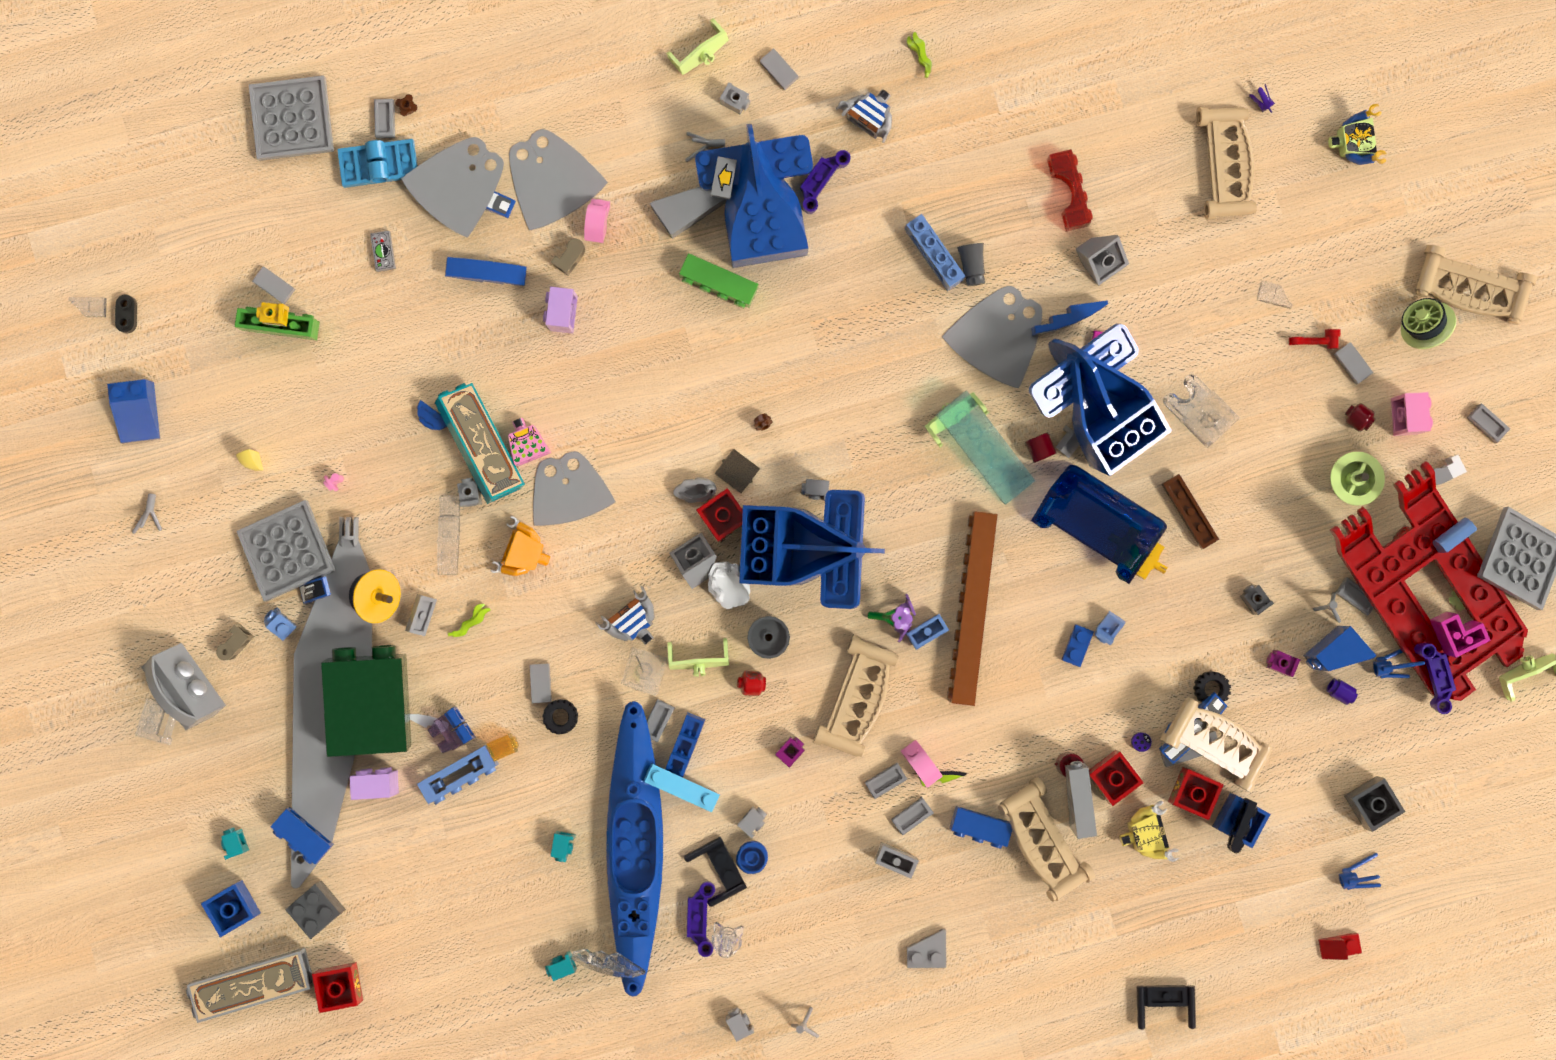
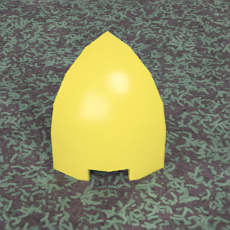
M248 449L236 454L238 461L245 468L263 471L259 452Z

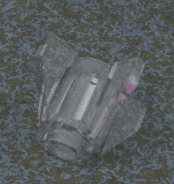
M718 922L714 923V935H712L711 943L720 957L729 958L742 946L741 936L743 935L744 927L740 925L733 929L731 927H723Z

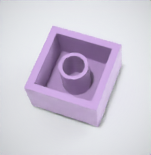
M550 287V292H546L545 302L548 303L547 311H544L543 322H546V326L550 331L573 334L578 299L573 289Z
M392 767L380 768L375 770V772L372 771V768L360 769V771H356V774L350 776L351 800L390 798L399 793L398 770H392Z

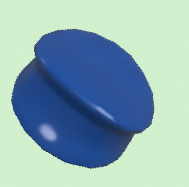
M756 841L744 843L736 856V863L739 869L747 874L761 872L768 861V852L765 846Z

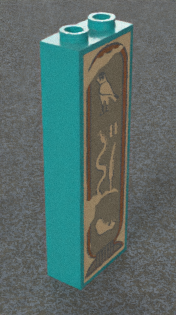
M463 383L455 387L456 390L451 392L446 390L438 394L435 405L486 503L489 504L520 490L525 483L473 383L468 385Z

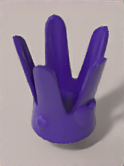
M1265 84L1267 95L1262 87L1258 88V93L1263 103L1253 94H1250L1249 97L1259 106L1262 113L1267 109L1272 113L1270 107L1275 103L1270 98Z

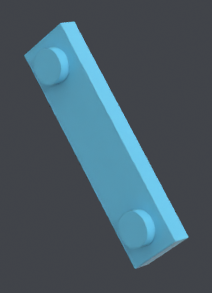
M652 763L643 780L645 783L710 812L713 811L720 796L718 793Z

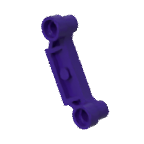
M840 150L836 156L826 159L821 157L801 185L800 190L803 191L804 196L803 209L807 214H813L817 210V197L836 170L845 168L850 163L851 156L848 151ZM812 205L813 208L809 209L807 206Z
M1418 643L1414 650L1425 659L1435 694L1434 698L1430 701V706L1438 713L1448 714L1452 710V703L1449 699L1452 692L1456 690L1447 655L1446 653L1437 652L1436 647L1432 644Z
M710 881L703 882L693 897H688L687 937H691L698 946V953L702 957H709L714 949L712 942L707 938L708 898L712 897L715 893V885ZM710 886L711 890L707 891L704 887ZM703 945H708L709 949H704Z

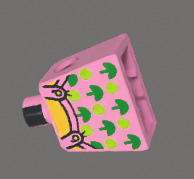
M523 418L512 422L516 432L509 434L508 437L513 461L516 466H521L551 453L534 425L526 427Z

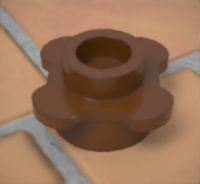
M407 94L402 99H397L395 102L402 116L410 115L418 109L417 105L413 102V96Z
M766 413L757 416L754 419L756 431L768 429L773 423L770 420L771 416H768Z

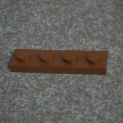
M1180 474L1162 483L1163 488L1201 550L1220 540Z

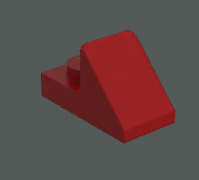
M1358 933L1318 939L1322 959L1348 960V956L1362 953Z

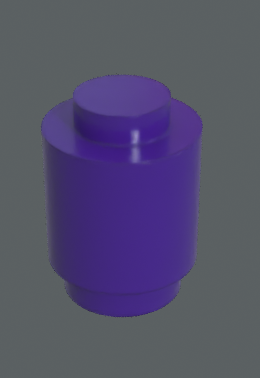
M1332 679L1326 689L1331 697L1345 705L1354 703L1358 696L1356 688L1340 679Z

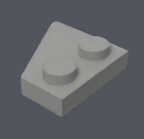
M941 929L939 932L923 938L918 943L909 945L907 947V968H946V929Z

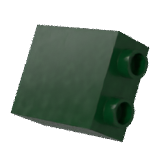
M395 645L373 646L372 656H356V647L332 649V658H327L321 663L327 757L407 752L411 747L406 654H396Z

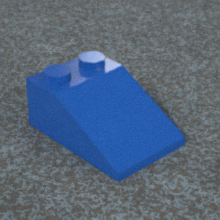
M142 379L107 384L109 403L121 443L160 439L154 382Z

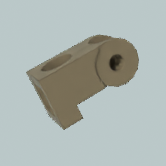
M576 238L571 239L560 259L555 256L551 263L569 276L585 253L583 242Z
M241 624L233 625L229 630L233 635L225 644L218 646L216 654L219 659H234L254 638Z

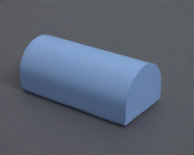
M1464 517L1433 541V545L1439 553H1447L1474 533L1477 527L1472 521Z
M940 614L909 631L906 635L915 650L949 631Z

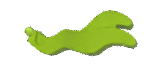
M914 32L912 40L908 36L907 46L917 53L919 64L925 67L924 77L928 78L931 73L932 62L926 56L925 42Z
M485 604L476 605L473 609L472 617L464 621L459 630L448 633V636L460 637L466 635L469 628L481 623L485 614L491 609H481Z

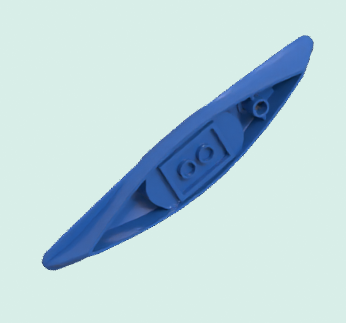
M636 701L629 702L625 706L620 723L610 785L606 843L610 910L619 970L622 973L639 975L632 978L621 977L625 992L632 997L641 993L648 971L658 916L663 869V818L660 790L643 781L651 763L656 764L645 713L642 705ZM633 910H635L636 914H639L640 916L634 918L633 916H631Z

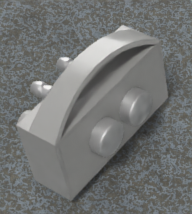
M182 643L152 656L141 667L145 672L148 687L157 703L166 714L180 722L185 730L212 718L226 706Z

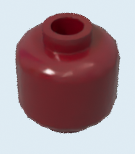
M1362 403L1357 404L1355 407L1351 405L1345 413L1348 416L1346 423L1358 432L1367 431L1376 420L1374 418L1375 413Z

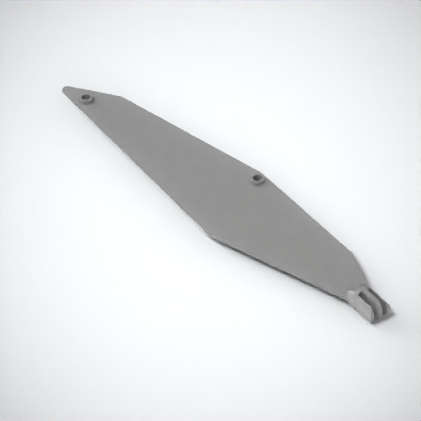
M339 517V541L331 559L336 571L325 575L331 595L315 600L294 653L292 809L331 842L333 841L355 755L327 757L321 663L327 658H332V649L356 647V656H372V623L361 619L349 602V590L353 581L358 576L370 571L359 543V517H354L353 523L352 517H346V521H344V517ZM291 849V886L296 889L301 886L316 865L314 863L309 864L305 860L300 862L298 858L303 856V854L298 850L295 852Z

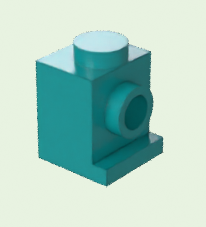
M235 828L223 831L224 835L221 836V846L227 852V855L224 856L225 860L249 851L242 829L235 831Z
M556 831L550 857H554L555 861L566 862L568 855H572L574 843L570 842L575 839L576 834Z
M571 951L566 952L565 957H562V955L551 959L552 962L545 966L548 977H552L553 981L576 972L577 966Z

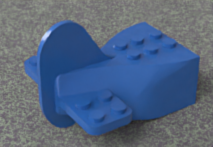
M746 124L747 143L701 151L696 154L695 162L699 185L705 191L712 190L718 156L737 160L730 199H727L725 205V225L733 268L808 255L809 248L800 202L795 192L784 180V178L809 174L813 169L810 143L805 135L756 142L752 124Z
M1120 323L1114 324L1082 348L1059 339H1053L1049 342L1050 353L1058 365L1033 382L1029 387V394L1041 414L1048 418L1055 416L1073 403V429L1091 468L1111 476L1172 431L1149 391L1139 382L1118 371L1133 360L1139 352L1138 346L1125 325Z
M829 490L825 496L824 521L813 513L800 508L743 505L739 583L794 586L808 583L821 576L820 601L824 607L840 609L857 608L860 604L862 557L865 553L885 554V549L865 548L863 544L864 494L856 490Z

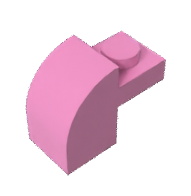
M592 199L591 203L588 204L585 217L584 240L604 242L610 201Z
M917 740L901 750V753L927 788L943 777Z

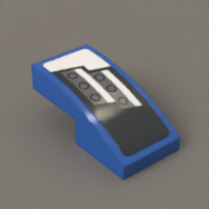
M326 576L309 581L299 587L303 604L331 595Z

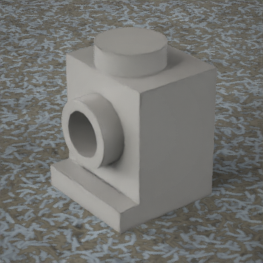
M730 82L720 97L721 105L738 114H741L743 110L746 111L751 101L749 100L748 93L733 86ZM736 95L739 97V99L734 100L733 96Z
M473 478L462 479V483L457 484L460 507L482 505L481 492ZM467 488L471 489L470 495L465 494Z
M806 479V483H802V495L809 496L808 499L820 500V497H824L823 501H825L826 493L829 491V481Z
M753 806L738 822L737 826L753 838L755 836L753 831H759L765 824L763 820L767 813L762 808L758 807L756 809Z
M738 1007L728 1012L729 1015L726 1016V1022L736 1042L754 1033L753 1025L749 1026L750 1020L746 1013L743 1014Z

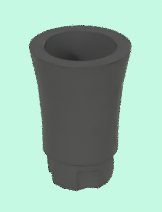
M984 243L957 247L967 286L985 284Z

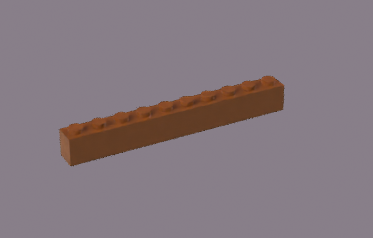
M974 511L968 518V527H971L970 534L966 536L965 545L968 546V553L964 554L963 559L966 571L962 572L961 584H964L963 592L960 591L959 603H962L961 611H957L956 622H959V629L955 630L954 641H957V646L952 651V660H955L954 668L950 669L949 679H952V687H948L947 698L950 699V703L975 706L998 514Z

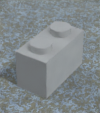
M881 842L874 859L876 864L910 879L919 862L917 857Z

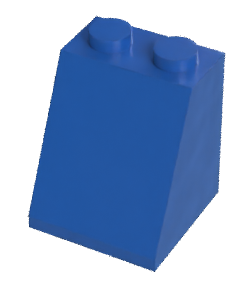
M1337 626L1303 656L1307 659L1306 664L1312 670L1332 671L1376 657V654L1351 626Z

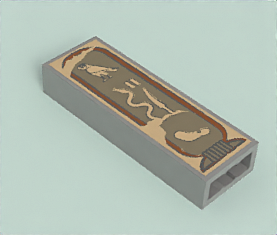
M301 948L194 980L187 985L186 993L187 997L191 999L192 1015L196 1018L197 1023L309 990L314 986L306 949Z

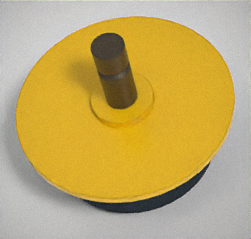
M382 569L372 570L358 576L353 581L349 590L351 607L366 622L380 623L387 620L396 611L400 602L401 592L398 580L392 573Z

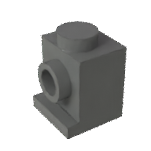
M1251 584L1240 595L1253 615H1259L1274 604L1260 585ZM1256 595L1260 598L1258 602L1255 601Z

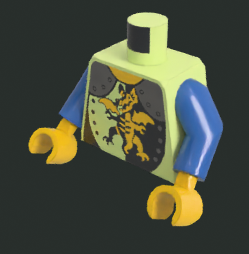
M1373 104L1369 107L1368 111L1363 110L1343 122L1342 127L1337 131V136L1329 137V148H1339L1341 157H1346L1348 161L1357 165L1371 164L1375 161L1380 164L1385 163L1386 159H1378L1380 155L1387 153L1384 150L1377 151L1373 118H1370L1371 115L1375 117L1381 115V111L1373 113V109L1379 105Z

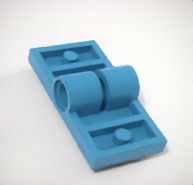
M413 139L391 142L373 140L366 142L362 146L337 149L341 181L344 188L399 181L418 166Z

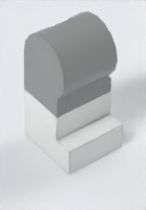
M1459 455L1445 459L1446 465L1434 469L1436 485L1443 484L1467 472Z

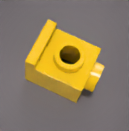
M262 302L261 307L257 308L256 316L260 318L259 322L263 324L287 327L289 307L284 304ZM269 310L273 311L271 316H269Z

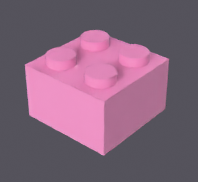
M1428 392L1405 393L1391 398L1393 436L1418 435L1431 431L1433 420L1430 416L1431 398Z

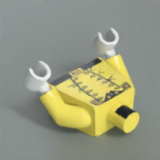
M1159 801L1155 806L1150 805L1140 808L1131 817V822L1127 823L1129 833L1120 835L1122 846L1133 844L1137 852L1152 859H1168L1172 862L1178 860L1179 858L1172 856V852H1178V849L1166 850L1170 848L1160 815H1163L1167 809L1161 810L1158 807L1164 802Z

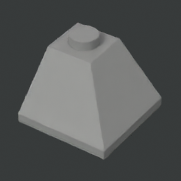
M1118 235L1090 238L1076 248L1082 265L1098 286L1129 265Z
M702 532L670 552L675 564L692 589L709 578V572L717 557Z

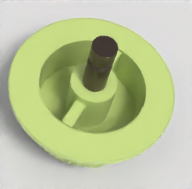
M1351 452L1343 455L1335 462L1331 470L1330 482L1334 493L1339 499L1347 504L1359 506L1371 503L1381 494L1385 483V475L1381 464L1376 458L1364 452Z

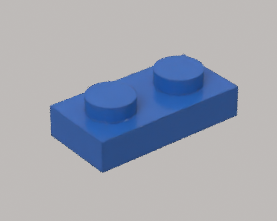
M1075 624L1061 660L1081 667L1094 631Z

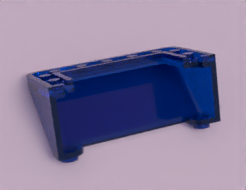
M1069 465L1047 492L1031 520L1040 528H1049L1054 524L1118 566L1115 571L1118 578L1128 584L1131 583L1167 529V525L1162 519L1076 465Z

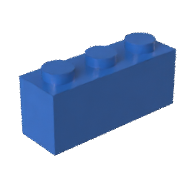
M955 807L950 824V829L954 831V835L963 838L965 835L972 837L973 841L983 843L985 840L991 842V846L1000 849L1002 846L1008 847L1012 833L1009 821L962 807Z
M290 807L285 809L271 825L273 834L279 839L284 838L289 842L287 845L296 852L298 850L302 853V858L309 864L314 863L316 865L334 845Z

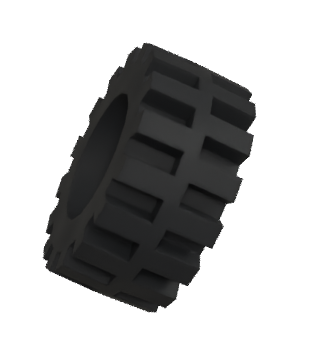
M1209 671L1198 676V679L1194 682L1195 686H1193L1195 690L1194 695L1197 696L1198 701L1203 702L1209 697L1205 693V685L1209 681H1215L1219 684L1220 691L1217 695L1223 701L1229 699L1228 695H1231V685H1229V680L1223 674Z
M555 700L544 709L542 716L543 724L551 733L559 735L568 733L578 722L577 708L568 700ZM564 709L568 713V721L564 725H558L553 721L555 710Z

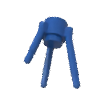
M1399 649L1386 656L1378 657L1377 661L1373 662V669L1377 677L1380 676L1381 679L1410 678L1408 674H1392L1391 672L1394 669L1424 665L1425 662L1392 665L1391 661H1387V659L1403 653Z
M1374 853L1358 863L1342 869L1343 873L1339 874L1342 888L1350 890L1355 888L1381 887L1380 883L1359 884V882L1379 879V875L1358 878L1355 872H1351L1376 858L1378 854Z

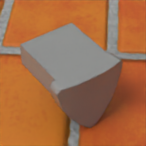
M1066 425L1063 428L1066 435L1056 448L1063 455L1070 458L1080 444L1074 430Z

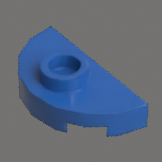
M420 400L417 406L419 421L431 430L447 428L441 414Z

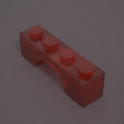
M1072 149L1050 154L1047 158L1051 178L1062 180L1071 191V203L1061 214L1066 232L1088 227L1093 219L1091 209H1088L1086 204L1088 197L1086 191L1082 189L1083 178L1081 173H1078L1076 167L1078 165L1076 154H1073Z

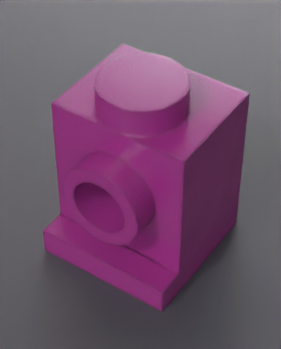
M1273 650L1267 657L1266 663L1268 665L1266 668L1287 677H1294L1301 659L1278 650ZM1284 659L1285 664L1281 666V661Z
M790 736L780 749L777 750L775 755L790 768L805 751L803 748L804 743L799 738L795 737L793 739ZM792 746L795 748V752L789 753L787 749Z

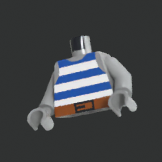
M883 89L877 96L868 92L866 95L861 94L847 101H841L836 110H843L842 116H845L847 113L849 121L874 139L877 137L883 138L882 143L885 142L892 128L891 107L886 104L890 94Z
M640 586L642 589L640 594L633 590L635 599L607 620L604 616H601L604 620L603 624L596 622L599 629L623 641H633L639 637L644 645L650 642L654 637L647 629L653 625L652 621L655 616L653 604L646 595L644 587Z

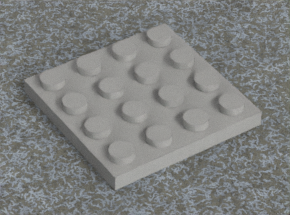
M324 75L249 84L257 160L262 161L334 152L327 83Z
M303 500L237 531L263 601L267 602L309 581L336 571L307 500Z
M1503 507L1477 577L1536 610H1543L1556 576V534L1514 509Z

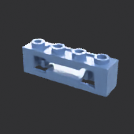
M921 214L906 224L904 230L945 289L949 291L961 283L965 278L964 273L925 217Z
M487 744L417 785L427 803L434 802L436 805L445 800L444 795L449 792L454 795L461 791L463 784L468 783L470 786L479 780V775L485 773L487 776L496 771L495 766L499 765ZM479 755V759L473 762L471 761V759ZM471 762L474 768L483 764L484 768L468 773L447 785L446 789L441 792L438 789L445 786L443 780L435 784L432 783V781L439 777L443 779Z

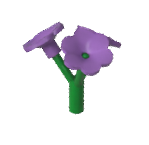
M905 594L906 602L896 607V609L886 613L868 612V619L884 620L894 627V630L899 633V640L897 641L899 643L913 625L911 623L913 617L910 615V611L914 616L916 615L908 594Z

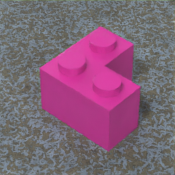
M1448 611L1430 619L1446 655L1458 657L1491 641L1484 624L1471 620L1462 624L1458 614Z

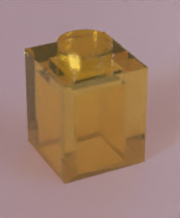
M510 733L487 743L493 761H497L517 752L519 743L515 736L512 737Z

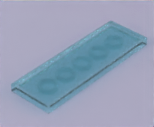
M964 391L936 414L1005 505L1035 481L968 391Z

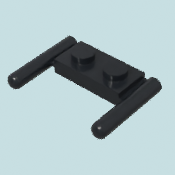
M721 836L684 856V860L690 862L707 853L726 891L709 899L708 905L710 907L747 888Z
M1194 985L1137 986L1138 1029H1145V1006H1188V1027L1190 1029L1196 1028Z

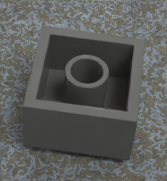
M1376 776L1344 795L1363 828L1371 832L1405 813L1401 803L1383 777Z
M321 880L285 910L309 939H312L346 909Z

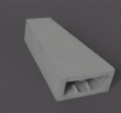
M697 187L653 201L650 205L673 239L724 205L727 199L711 196V190L705 191L701 187Z
M1074 761L1070 765L1065 766L1070 828L1077 839L1097 836L1089 769L1085 763Z

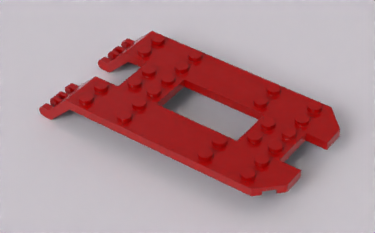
M1425 461L1420 465V468L1425 473L1423 478L1417 469L1411 471L1412 475L1407 474L1404 476L1405 481L1409 484L1408 489L1400 480L1393 484L1398 492L1399 508L1411 524V527L1382 547L1373 533L1372 518L1363 506L1357 510V514L1361 517L1362 522L1358 523L1357 518L1351 514L1347 517L1349 522L1346 519L1341 521V525L1346 530L1345 534H1342L1338 526L1331 528L1330 532L1335 538L1338 555L1410 663L1425 662V659L1414 650L1418 643L1432 644L1436 647L1437 652L1444 653L1428 615L1405 582L1406 579L1431 561H1435L1473 621L1484 624L1491 640L1458 657L1447 655L1456 687L1450 699L1462 701L1476 691L1466 674L1494 654H1496L1504 667H1509L1523 657L1524 648L1522 647L1524 637L1527 638L1528 629L1505 593L1477 577L1483 560L1468 537L1447 553H1439L1434 547L1433 541L1458 523V521L1436 489L1434 469ZM1426 662L1424 665L1414 666V670L1430 694L1435 696Z

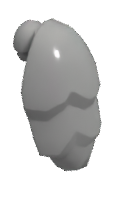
M697 477L684 480L675 487L673 494L688 503L704 502L714 496L717 487L711 480Z

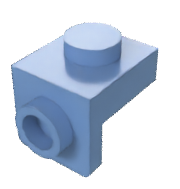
M278 607L270 610L264 617L265 627L282 641L296 628V624L284 616Z
M1109 611L1096 627L1095 635L1097 639L1102 643L1111 645L1126 621Z

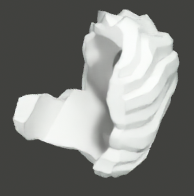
M729 562L714 563L708 575V590L715 600L726 609H732L733 607L748 603L750 599V584L739 583L740 566L736 563L730 564Z

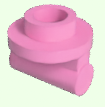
M336 473L332 474L331 478L325 475L323 483L330 491H338L337 484L343 482L344 477Z

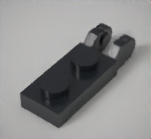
M1244 798L1228 838L1227 848L1236 854L1241 852L1244 846L1243 837L1248 834L1250 820L1257 813V802L1248 798Z

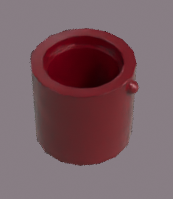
M1048 432L1025 442L1033 463L1057 454Z
M1064 752L1058 756L1054 765L1058 772L1066 777V765H1070L1074 761H1081L1082 763L1084 761L1075 753Z

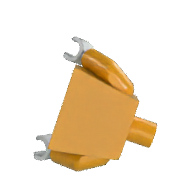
M511 516L510 518L515 520V524H507V526L513 529L501 562H492L498 565V569L491 570V572L519 576L527 574L530 570H535L537 563L547 566L550 555L542 553L544 545L540 543L538 534L532 527L519 522L517 518Z

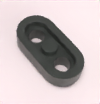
M129 295L119 296L115 305V326L123 333H132L137 327V301ZM127 301V306L123 307V302ZM127 320V324L123 326L122 322Z

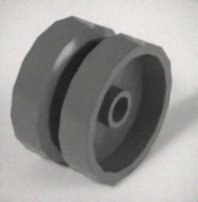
M766 616L759 618L751 625L747 639L749 647L756 655L761 658L771 659L785 652L789 645L790 634L788 627L783 621L776 617ZM771 634L772 640L767 641L765 635Z

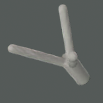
M687 132L686 134L692 137L693 142L706 145L687 157L685 161H690L696 157V154L705 151L709 147H725V139H705Z
M148 494L145 512L133 529V534L137 532L139 527L143 528L149 514H151L158 530H162L154 512L155 494Z
M1333 592L1330 603L1315 607L1313 610L1329 609L1332 611L1337 622L1340 623L1341 619L1335 609L1337 608V602H1335L1336 593Z
M810 1007L803 1022L800 1024L792 1023L791 1027L796 1028V1032L799 1034L805 1031L818 1038L819 1035L807 1028L806 1023L813 1010Z

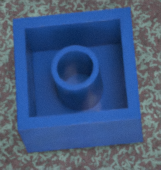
M1230 793L1212 827L1230 836L1244 799ZM1257 807V813L1251 818L1249 823L1250 830L1243 837L1244 845L1250 848L1254 847L1271 815L1270 813Z
M243 880L201 903L220 938L261 914Z

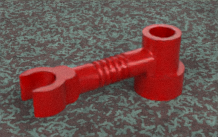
M1325 329V337H1289V345H1327V349H1339L1341 329Z

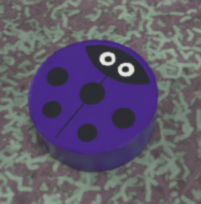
M1138 732L1132 736L1131 745L1135 750L1145 752L1151 747L1152 741L1148 734Z

